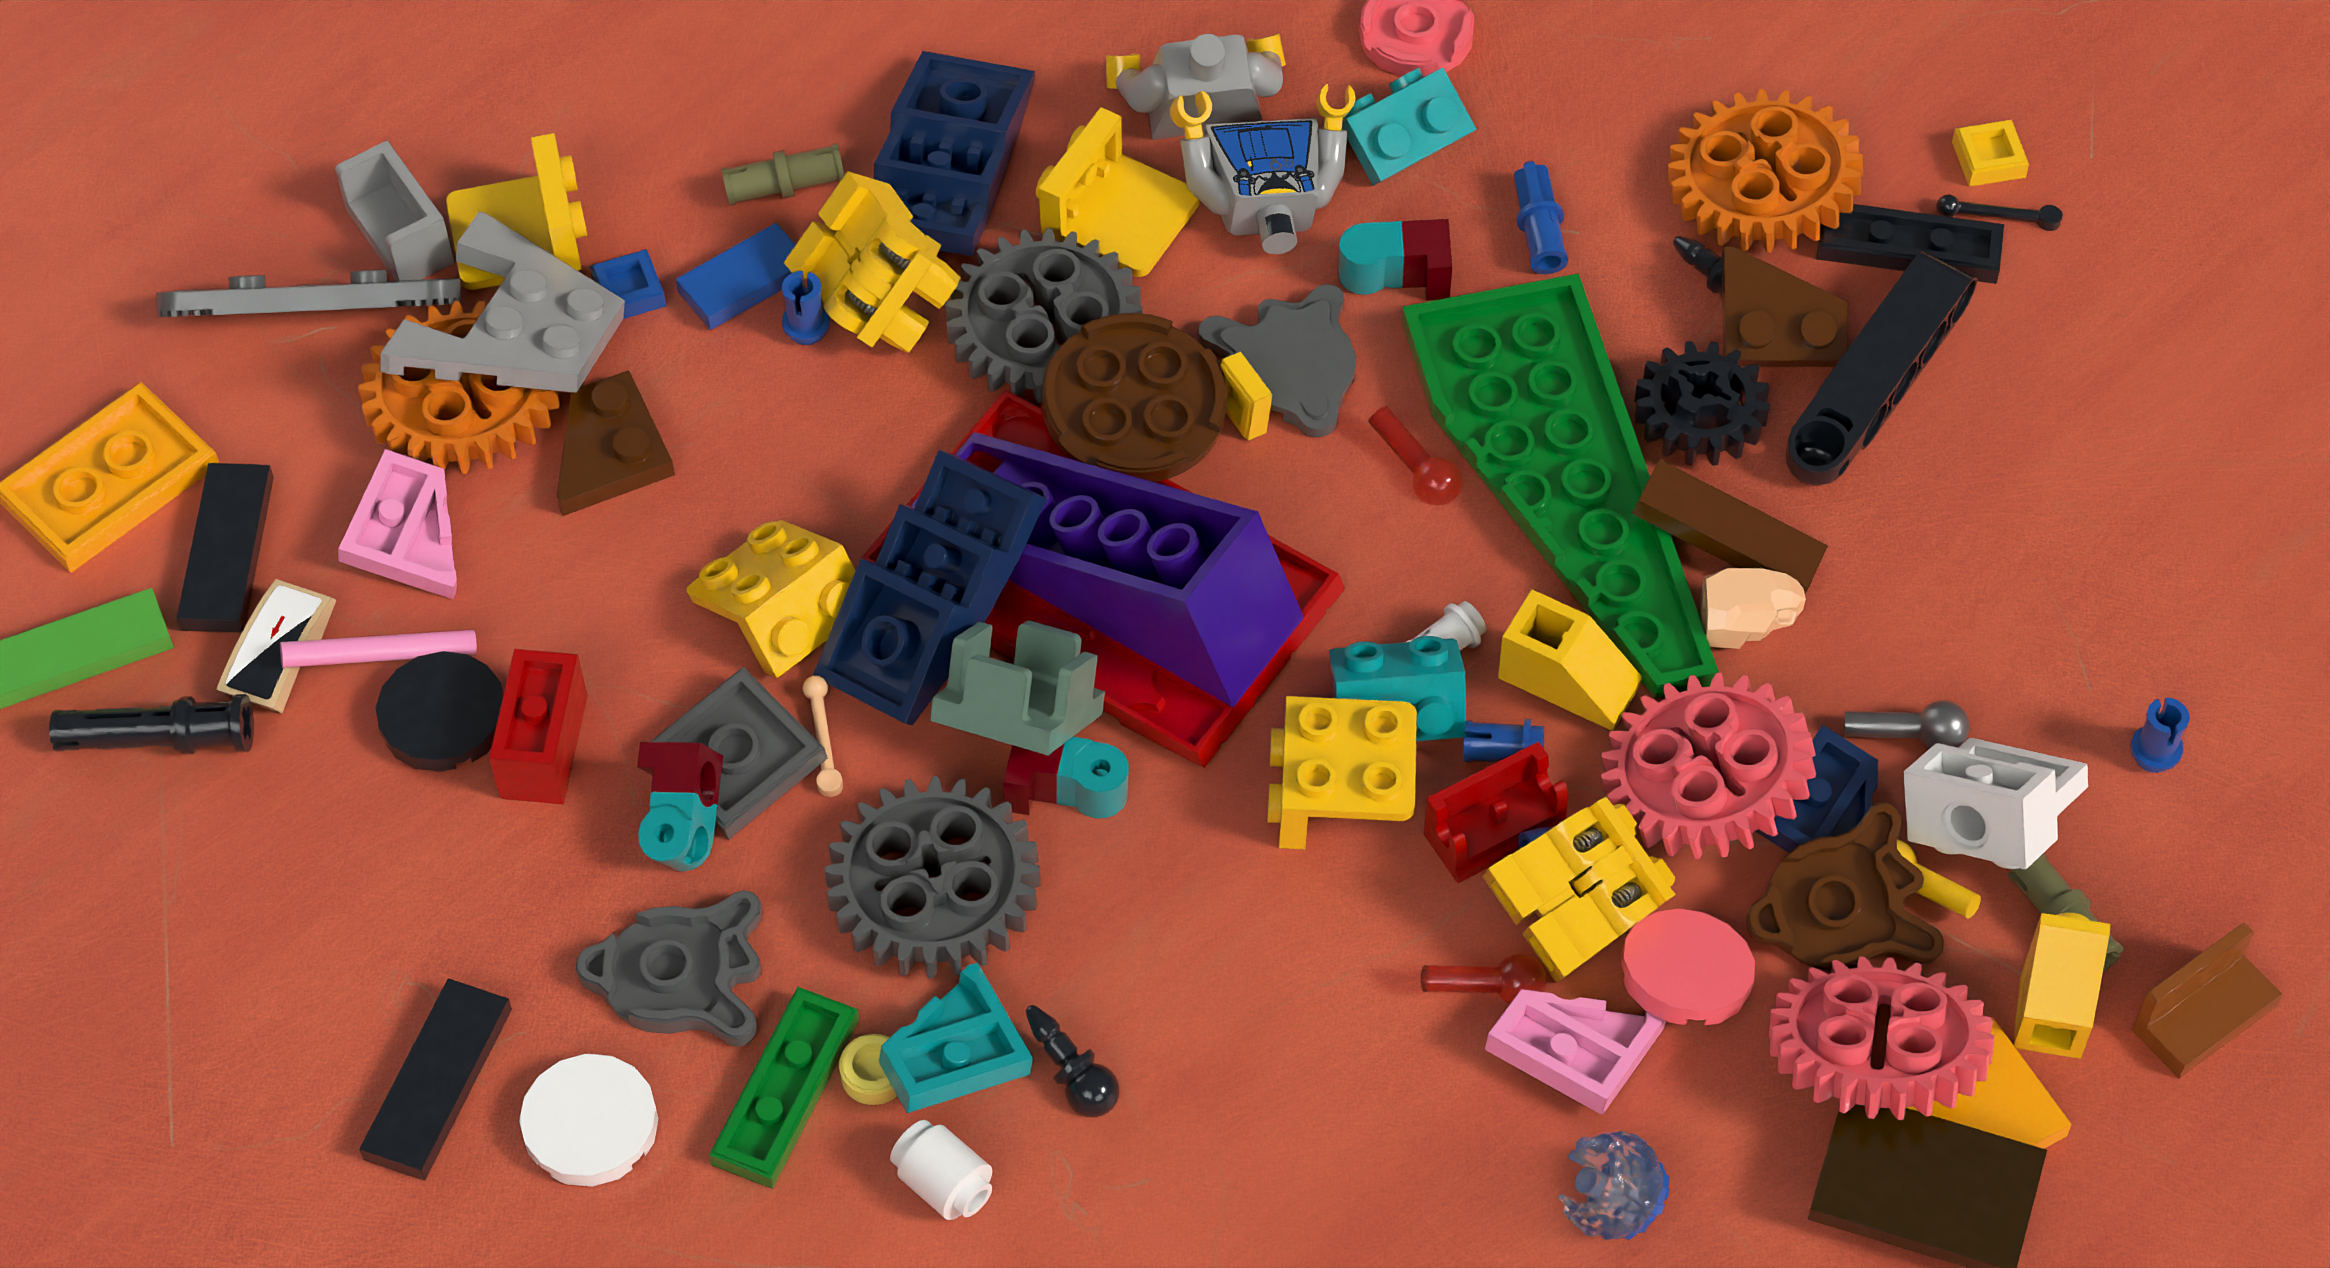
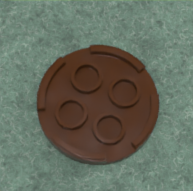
M1121 313L1092 320L1082 325L1081 331L1069 338L1057 350L1054 356L1050 357L1046 365L1041 393V409L1046 428L1057 447L1069 459L1151 482L1177 476L1198 464L1213 448L1222 431L1227 409L1228 393L1225 375L1220 368L1221 365L1211 349H1205L1193 337L1173 327V321L1163 317L1142 313Z

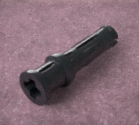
M236 694L232 701L196 702L192 696H184L179 698V700H175L172 706L78 711L54 710L50 716L49 735L51 744L54 743L53 750L56 752L94 748H139L144 746H173L176 751H181L184 755L194 754L199 747L234 746L237 752H249L253 744L254 717L250 698L246 694Z

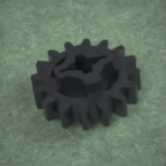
M1686 341L1684 354L1679 356L1668 347L1663 349L1660 364L1648 361L1645 364L1643 379L1637 380L1634 418L1636 423L1646 424L1644 439L1647 442L1656 441L1660 438L1663 439L1662 455L1666 457L1673 454L1677 449L1684 451L1685 462L1688 465H1692L1695 462L1697 454H1706L1712 466L1718 465L1720 452L1725 450L1735 459L1742 457L1744 442L1756 445L1759 442L1761 427L1766 426L1770 404L1767 403L1769 385L1768 383L1757 382L1760 369L1758 365L1752 364L1742 368L1739 365L1741 351L1737 349L1726 357L1718 355V342L1711 341L1706 352H1698L1692 341Z

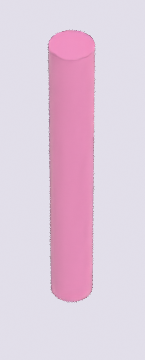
M475 630L280 642L282 668L407 660L442 651L476 655L477 652Z

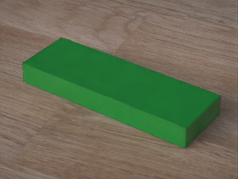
M797 986L709 1153L712 1166L773 1189L860 1020L858 1009Z

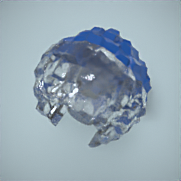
M1623 1131L1603 1133L1594 1137H1582L1576 1142V1150L1571 1151L1567 1158L1584 1167L1576 1176L1575 1187L1578 1192L1587 1197L1586 1203H1582L1564 1194H1560L1558 1198L1564 1204L1563 1213L1576 1227L1581 1229L1585 1235L1591 1237L1601 1235L1604 1240L1619 1238L1630 1240L1637 1233H1644L1648 1226L1655 1221L1656 1217L1662 1214L1665 1207L1663 1202L1668 1198L1669 1175L1666 1174L1663 1164L1658 1161L1655 1151L1645 1140L1636 1134Z

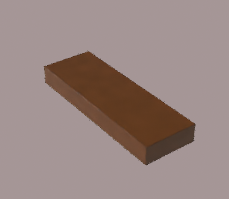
M1660 459L1631 513L1736 568H1763L1786 573L1800 583L1804 593L1807 592L1828 545Z

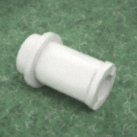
M1463 601L1458 606L1450 603L1444 608V616L1412 640L1423 636H1435L1442 639L1453 638L1457 640L1459 650L1461 651L1466 646L1470 648L1478 646L1481 643L1480 636L1487 631V627L1480 613L1467 601Z

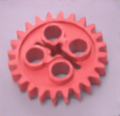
M1716 673L1710 687H1701L1697 677L1692 675L1689 676L1687 691L1680 693L1670 683L1664 684L1666 699L1657 702L1651 697L1642 696L1641 702L1645 713L1638 715L1624 712L1622 719L1626 731H1610L1608 735L1612 750L1603 752L1601 756L1606 771L1601 774L1608 800L1612 805H1625L1637 822L1636 832L1640 831L1645 847L1650 848L1663 838L1667 856L1671 857L1680 850L1683 844L1690 845L1694 860L1701 858L1706 845L1715 844L1721 857H1727L1730 841L1738 839L1743 846L1750 850L1754 848L1752 833L1759 829L1770 836H1776L1778 833L1774 817L1777 815L1794 820L1797 814L1793 799H1808L1810 793L1806 780L1816 777L1812 758L1816 754L1811 732H1808L1804 714L1802 712L1794 713L1792 701L1788 695L1775 700L1772 685L1769 683L1764 684L1752 693L1749 678L1746 675L1739 678L1733 687H1726L1722 673Z
M1859 957L1857 968L1849 969L1842 962L1833 960L1831 974L1828 975L1819 969L1811 967L1808 969L1807 982L1792 978L1789 981V992L1776 995V1009H1771L1769 1053L1770 1056L1778 1057L1777 1071L1779 1074L1793 1073L1792 1087L1795 1090L1814 1086L1813 1101L1816 1103L1826 1101L1831 1097L1840 1099L1839 1112L1846 1113L1855 1104L1864 1105L1865 1113L1870 1119L1876 1117L1880 1108H1890L1892 1114L1898 1120L1904 1119L1906 1107L1914 1106L1927 1117L1932 1115L1933 1101H1937L1952 1109L1956 1107L1957 1093L1972 1097L1975 1094L1976 1081H1986L1988 1065L1992 1064L1995 1036L1991 1034L1993 1020L1992 1017L1983 1016L1984 1003L1982 1000H1967L1968 987L1965 984L1946 988L1947 974L1944 972L1926 978L1921 976L1922 968L1920 963H1915L1906 971L1897 970L1894 958L1889 957L1884 961L1882 968H1873L1865 957ZM1887 1004L1891 1007L1885 1062L1883 1069L1875 1070L1871 1068V1060L1874 1048L1877 1011L1879 1005Z

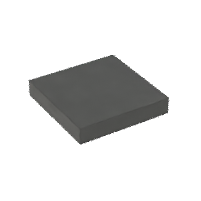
M744 667L739 669L650 741L702 743L724 756L715 826L728 840L828 759L825 748Z

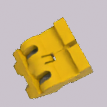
M847 171L818 213L825 224L812 221L784 261V264L791 273L803 271V279L806 281L809 272L819 278L824 309L840 326L858 334L857 338L870 347H873L877 340L881 338L888 344L909 353L927 328L929 321L904 304L907 298L914 291L940 309L957 287L961 277L937 257L941 244L928 235L925 236L910 222L913 215L890 184Z
M1606 796L1589 808L1586 807L1565 819L1515 853L1495 863L1482 876L1516 926L1534 913L1538 915L1540 919L1530 925L1524 931L1523 936L1556 983L1676 895L1671 889L1675 876L1664 860L1653 856L1649 857L1635 838L1637 822L1624 804L1612 805ZM1570 884L1572 885V887L1574 888V890L1577 892V894L1579 895V897H1578V896L1575 894V892L1572 890Z

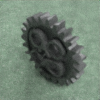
M1047 228L1043 234L1042 241L1036 242L1033 241L1027 230H1023L1020 235V244L1012 246L1005 238L999 237V253L996 255L979 248L977 250L978 267L965 263L960 266L962 281H959L951 294V300L945 302L948 342L955 346V357L958 363L968 361L969 376L975 379L987 373L988 390L991 392L999 389L1005 382L1011 385V393L1019 397L1025 388L1033 389L1037 403H1041L1042 383L1046 365L1050 357H1053L1060 348L1055 340V336L1061 346V344L1063 345L1069 338L1081 331L1082 325L1092 320L1121 313L1143 314L1140 286H1133L1131 268L1119 269L1118 253L1114 251L1100 257L1099 241L1096 239L1089 242L1083 248L1078 247L1077 233L1074 231L1067 235L1063 243L1055 242L1052 228ZM1022 279L1027 280V281L1029 282L1030 286L1032 287V289L1034 290V299H1035V302H1036V305H1037V306H1034V303H1033V292H1032L1030 286H1029V285L1027 286L1026 283H1025ZM1054 323H1055V334H1054V329H1053V326H1052V324H1054Z
M933 776L929 783L928 791L921 793L918 792L916 785L911 779L905 780V796L898 799L887 789H880L882 807L877 810L866 803L860 802L857 806L861 825L850 821L841 822V835L844 842L830 843L829 851L831 863L833 864L825 867L827 887L831 888L827 891L830 911H837L836 919L840 933L853 931L851 935L853 948L856 952L863 951L874 944L873 955L875 965L878 967L882 966L894 955L898 957L900 975L903 976L907 975L915 961L924 962L928 979L934 978L938 963L946 961L957 976L962 972L963 957L970 955L981 966L987 965V945L991 944L1006 952L1010 949L1007 929L1025 932L1027 925L1026 913L1024 911L1036 910L1037 895L1034 888L1041 886L1040 866L1035 864L1038 862L1036 842L1027 841L1029 839L1027 822L1025 820L1012 822L1011 803L1007 801L991 809V793L987 787L979 791L973 798L967 797L964 779H959L951 793L942 792L938 776ZM954 837H964L970 839L968 842L961 845H950L945 843L947 840L952 839ZM890 852H900L906 854L904 857L897 860H885L881 858L883 855H886ZM983 861H986V862H989L990 864L987 865V864L982 863V862H983ZM930 875H937V877L929 878ZM879 887L883 891H877L876 888ZM969 892H979L986 895L977 901H966L960 898ZM908 907L921 909L918 914L903 917L895 914L899 910Z

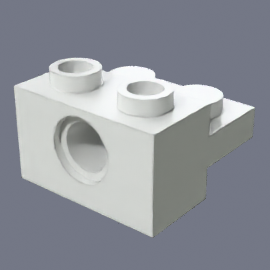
M1971 737L1958 748L1936 743L1904 771L1908 841L1934 847L1937 851L1945 854H1964L1993 861L1994 864L2002 868L2027 869L2058 840L2057 816L2088 788V766L2082 762Z

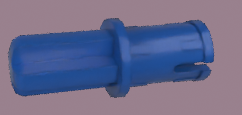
M1528 161L1524 163V168L1514 173L1520 206L1516 221L1519 229L1525 232L1532 271L1544 275L1559 272L1568 264V256L1564 249L1560 227L1564 220V211L1561 205L1555 202L1548 168L1545 165H1535L1534 161Z

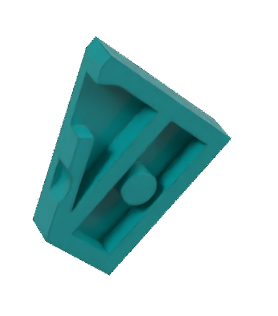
M977 962L968 965L961 972L959 983L941 1000L934 996L918 1011V1017L912 1024L901 1027L881 1045L879 1064L906 1113H910L1030 1075L1033 1057Z

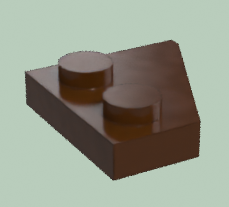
M1724 246L1722 251L1723 356L1726 357L1737 349L1741 351L1740 366L1757 364L1760 367H1835L1848 349V302L1738 248Z
M629 370L580 387L577 393L571 392L557 490L558 503L563 516L675 475L672 459Z

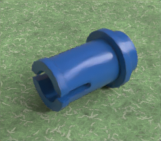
M797 271L789 274L782 283V294L786 306L782 316V328L785 334L796 343L811 345L820 341L830 327V316L822 305L821 282L819 278L809 272L807 276L808 288L804 286L803 271Z
M2173 698L2164 699L2161 713H2159L2161 708L2160 700H2154L2148 707L2144 726L2139 728L2133 735L2130 744L2131 754L2137 764L2146 771L2154 773L2163 772L2174 768L2180 762L2184 751L2181 737L2188 726L2190 716L2186 706Z
M1525 718L1524 725L1478 723L1466 720L1464 762H1498L1538 741L1544 748V726L1532 725V719Z

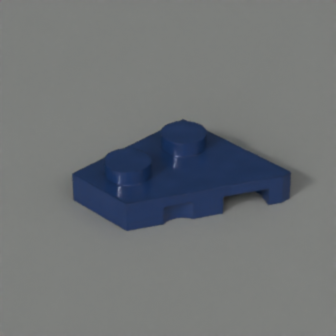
M1824 725L1821 726L1812 740L1816 756L1812 757L1816 777L1806 780L1810 796L1805 800L1793 799L1797 814L1794 820L1786 819L1776 815L1774 821L1778 834L1774 837L1759 829L1755 831L1788 853L1798 845L1816 838L1838 836L1849 832L1859 824L1867 810L1873 806L1872 796L1877 789L1878 759Z

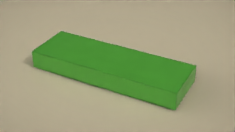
M149 588L0 640V709L173 649L174 646L153 589Z

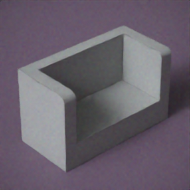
M388 140L339 163L335 167L346 211L395 281L420 280L454 264L444 218Z

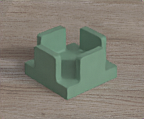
M1028 620L1018 627L1014 664L989 658L992 625L978 622L955 637L953 641L948 684L944 690L933 696L930 721L1049 755L1102 715L1105 691L1094 688L1097 655L1085 651L1080 654L1082 640L1078 634Z

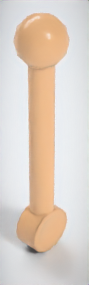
M811 676L804 682L803 692L811 700L816 738L825 748L828 757L821 764V772L817 776V787L823 796L834 797L841 793L843 779L841 773L834 769L823 699L827 694L828 685L822 677Z

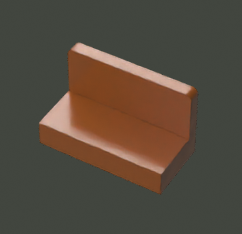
M2245 923L2240 924L2151 989L2145 996L2132 1031L2179 1079L2276 1008L2280 1001L2282 993L2245 957L2254 934Z

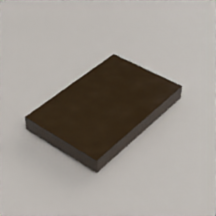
M1855 1104L1846 1113L1838 1111L1808 1220L1966 1268H2017L2047 1149L1932 1115L1926 1117L1919 1111L1909 1108L1905 1109L1903 1120H1898L1892 1114L1890 1108H1880L1876 1117L1870 1119L1865 1113V1106Z

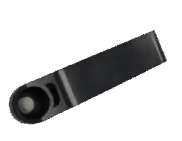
M1924 251L1916 255L1792 427L1786 448V464L1793 476L1802 483L1820 486L1832 483L1845 472L1860 449L1864 450L1874 439L1966 310L1977 285V278Z

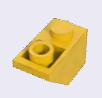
M1535 590L1530 591L1502 636L1499 679L1611 731H1614L1622 714L1626 711L1642 684L1641 674L1589 615Z
M2041 913L2019 979L2013 1043L2016 1049L2081 1059L2093 1028L2110 935L2109 923L2090 921L2087 917L2077 913H2060L2057 915Z

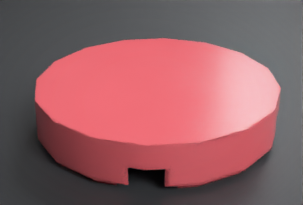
M1367 0L1361 9L1359 40L1369 59L1380 69L1399 77L1417 68L1421 70L1424 77L1442 67L1447 73L1461 64L1471 50L1475 17L1471 7L1468 10V7L1462 0Z
M1680 908L1654 912L1634 925L1625 938L1621 952L1620 966L1624 972L1623 983L1628 994L1645 1011L1669 1023L1686 1025L1688 1019L1697 1021L1705 1020L1703 1026L1719 1024L1739 1013L1750 996L1754 983L1755 960L1747 942L1729 924L1703 912Z

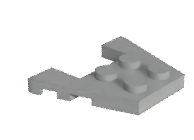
M479 211L457 242L456 261L505 277V280L465 338H459L404 319L381 352L380 371L387 374L404 375V366L435 369V379L458 381L464 372L497 376V385L577 393L622 322L625 300L490 215Z

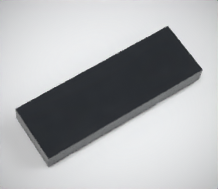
M1853 204V211L1851 213L1839 212L1838 228L1833 229L1823 224L1820 225V240L1818 241L1816 259L1905 271L1916 255L1924 251L1975 276L1978 282L1997 284L2000 272L2004 224Z
M208 463L177 614V621L181 631L243 632L274 479L270 465Z
M449 978L447 979L359 1149L363 1160L424 1181L426 1180L512 1010L509 998Z

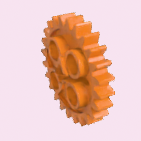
M1759 89L1756 101L1747 102L1745 97L1737 92L1734 93V106L1730 108L1715 100L1712 102V117L1695 112L1693 114V129L1680 127L1678 130L1679 144H1673L1670 147L1671 163H1668L1669 186H1671L1672 203L1681 205L1683 221L1697 218V233L1699 235L1706 234L1716 228L1717 244L1721 246L1727 243L1733 236L1740 238L1741 250L1745 252L1750 248L1754 240H1762L1766 253L1772 252L1775 240L1783 239L1791 249H1796L1797 235L1804 233L1814 241L1820 240V223L1833 229L1838 228L1839 212L1851 213L1853 211V196L1861 194L1863 154L1859 153L1858 135H1849L1848 120L1842 119L1833 122V107L1830 105L1816 112L1812 111V96L1809 95L1803 98L1797 105L1790 103L1789 90H1784L1779 95L1777 101H1769L1765 90Z
M454 301L449 315L442 316L439 310L432 305L428 307L429 320L421 323L411 315H407L405 319L459 338H465L486 307L484 301H479L472 313H463L460 302ZM388 328L385 331L388 342L396 330ZM372 345L370 351L373 363L361 366L364 383L358 385L362 401L361 407L367 427H372L376 443H388L390 451L401 455L408 452L410 458L422 462L430 458L433 460L434 466L444 470L449 461H457L462 474L468 473L471 460L480 459L488 470L492 469V454L499 451L512 460L517 458L514 443L518 440L532 446L536 444L533 427L549 428L551 421L548 410L559 409L560 405L557 391L497 385V376L464 372L458 381L435 379V369L404 366V375L381 372V352L385 346ZM473 395L476 410L486 419L480 418L474 411L469 396Z

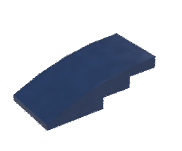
M922 51L891 110L890 133L874 162V179L892 186L913 215L910 222L925 236L928 235L941 244L939 251L973 256L1005 177L1034 84L1035 71Z
M938 450L915 508L900 504L876 562L860 559L812 676H820L827 684L904 724L913 726L931 702L933 696L937 694L949 678L952 644L955 637L978 622L984 623L1020 559L1047 498L954 454Z

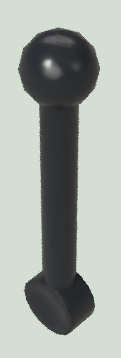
M1951 194L1943 195L1936 204L1937 211L1941 216L1953 217L1957 213L2037 222L2040 228L2047 231L2056 230L2060 226L2063 217L2062 211L2053 205H2045L2038 211L1962 202Z

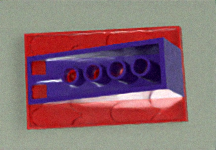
M1006 389L951 452V454L1047 498L1019 561L984 622L992 625L990 647L1014 659L1018 627L1028 620L1078 634L1082 640L1080 654L1085 651L1097 655L1094 688L1105 691L1103 711L1118 718L1122 726L1203 768L1206 767L1220 749L1219 745L1228 739L1254 706L1256 698L1261 697L1290 660L1292 652L1295 653L1323 618L1326 614L1325 610L1334 604L1345 589L1339 573L1268 535L1258 511L1194 494L1169 479L1151 482L1069 459L1051 438L1043 419L1042 409ZM923 486L906 506L915 508ZM892 522L862 555V559L876 562Z

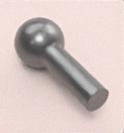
M1945 700L1929 704L1921 713L1845 711V737L1921 739L1929 748L1936 743L1958 748L1965 742L1970 729L1966 712L1956 703Z

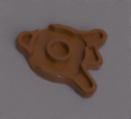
M1887 802L1876 803L1867 810L1859 824L1849 832L1838 836L1816 838L1798 845L1788 853L1773 872L1763 897L1755 902L1746 914L1745 923L1750 936L1760 944L1777 946L1799 962L1823 970H1832L1833 960H1838L1848 968L1857 967L1859 957H1865L1869 961L1878 956L1887 955L1902 957L1920 964L1933 963L1941 955L1944 948V939L1941 932L1929 923L1908 913L1903 906L1904 898L1915 894L1921 889L1924 877L1919 868L1903 857L1897 849V839L1902 824L1900 812Z

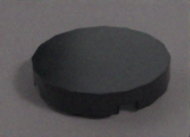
M442 651L418 656L397 668L381 688L376 704L380 734L394 757L415 769L442 772L456 769V763L464 762L469 758L474 762L486 755L492 748L503 700L501 682L488 665L468 654Z

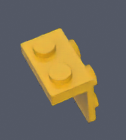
M1100 107L1086 126L1080 125L1074 131L1068 143L1067 152L1056 166L1050 165L1044 170L1036 187V197L1039 199L1042 234H1044L1047 228H1052L1055 240L1063 243L1067 235L1074 231L1077 233V246L1081 248L1096 239L1099 241L1100 257L1115 251L1118 253L1119 269L1131 268L1132 275L1135 277H1143L1150 273L1200 204V200L1188 189L1187 183L1123 155L1121 116Z
M555 133L531 137L538 176L457 190L447 196L446 203L455 253H457V242L480 211L490 215L577 271L582 270L576 238L586 237L587 231L581 201L568 202L567 192L577 191L578 187L571 155L559 157ZM457 262L461 284L468 290L498 286L505 280V277Z
M779 520L758 526L748 535L747 542L727 557L716 559L707 564L700 571L699 578L693 581L686 591L693 603L737 622L764 673L778 678L827 641L856 570L842 544L786 521Z
M1286 696L1284 728H1271L1270 767H1282V784L1269 783L1267 823H1280L1279 848L1305 850L1308 817L1405 821L1413 816L1415 808L1417 712L1412 704L1402 701Z

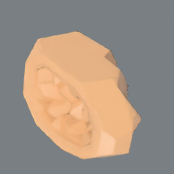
M1727 568L1705 576L1701 590L1700 620L1710 647L1740 649L1745 641H1761L1771 631L1793 625L1797 616L1804 608L1806 601L1804 589L1796 579L1788 574L1763 568Z

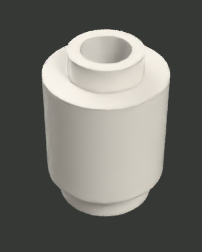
M927 1120L918 1121L902 1134L893 1147L890 1161L898 1168V1178L945 1219L952 1220L961 1215L970 1217L978 1212L989 1199L992 1192V1185L989 1183L992 1177V1167L944 1125L933 1126Z

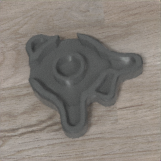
M1326 284L1318 286L1305 300L1299 303H1289L1275 299L1264 300L1258 306L1259 323L1254 326H1247L1222 316L1208 317L1200 324L1198 339L1205 349H1211L1214 354L1223 359L1238 352L1244 355L1273 394L1270 410L1283 413L1284 422L1297 426L1305 435L1310 437L1326 436L1337 427L1338 411L1344 403V394L1351 386V383L1355 382L1356 354L1351 340L1338 322L1344 309V295L1338 287Z
M743 890L735 892L722 902L706 908L690 909L670 906L651 908L635 915L637 922L626 928L617 938H615L613 932L602 943L589 946L580 953L576 962L579 981L586 989L602 996L614 1012L632 1027L646 1032L665 1034L689 1030H704L714 1034L729 1045L736 1047L744 1046L754 1038L757 1032L756 1018L753 1011L731 990L736 984L755 981L761 974L760 959L747 940L762 919V904L758 896L753 892Z

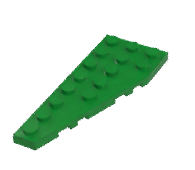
M1579 273L1403 306L1402 324L1432 417L1588 615L1641 674L1642 683L1654 698L1665 697L1664 684L1667 683L1674 686L1679 693L1687 691L1689 676L1692 675L1697 677L1701 687H1710L1714 676L1719 671L1671 534L1631 514L1650 475Z

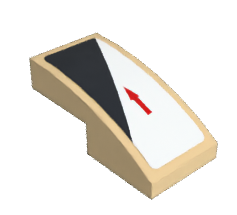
M275 579L255 608L239 637L216 690L231 697H234L236 694H246L249 696L252 704L283 713L300 667L282 668L280 642L321 640L336 600L332 597Z

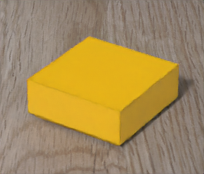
M2012 119L1955 128L1952 144L1969 187L2026 178L2029 163Z
M1241 352L1222 359L1220 368L1225 375L1228 393L1226 414L1248 441L1266 434L1273 394Z

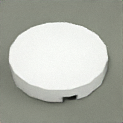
M583 1054L561 1060L537 1077L524 1096L519 1122L528 1155L537 1166L539 1164L542 1169L550 1172L552 1178L564 1184L593 1187L620 1179L633 1169L632 1164L638 1161L643 1153L646 1156L655 1142L659 1118L651 1087L634 1066L613 1056Z

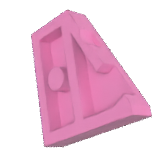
M385 449L338 548L339 562L453 600L457 592L456 569H454L450 516L447 509L444 469Z
M1521 989L1489 1032L1485 1050L1603 1115L1661 1034L1666 1021L1647 1011L1645 1016L1606 1011V1001L1582 997L1567 1000L1559 998L1553 993Z

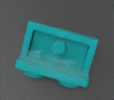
M1443 67L1425 77L1419 68L1405 74L1388 85L1393 93L1392 95L1376 103L1370 93L1355 101L1352 109L1344 117L1342 129L1347 130V139L1373 186L1477 130Z
M1423 636L1411 642L1379 645L1364 641L1353 643L1344 648H1333L1329 651L1334 698L1402 701L1412 704L1417 712L1416 741L1466 737L1465 668L1456 639Z

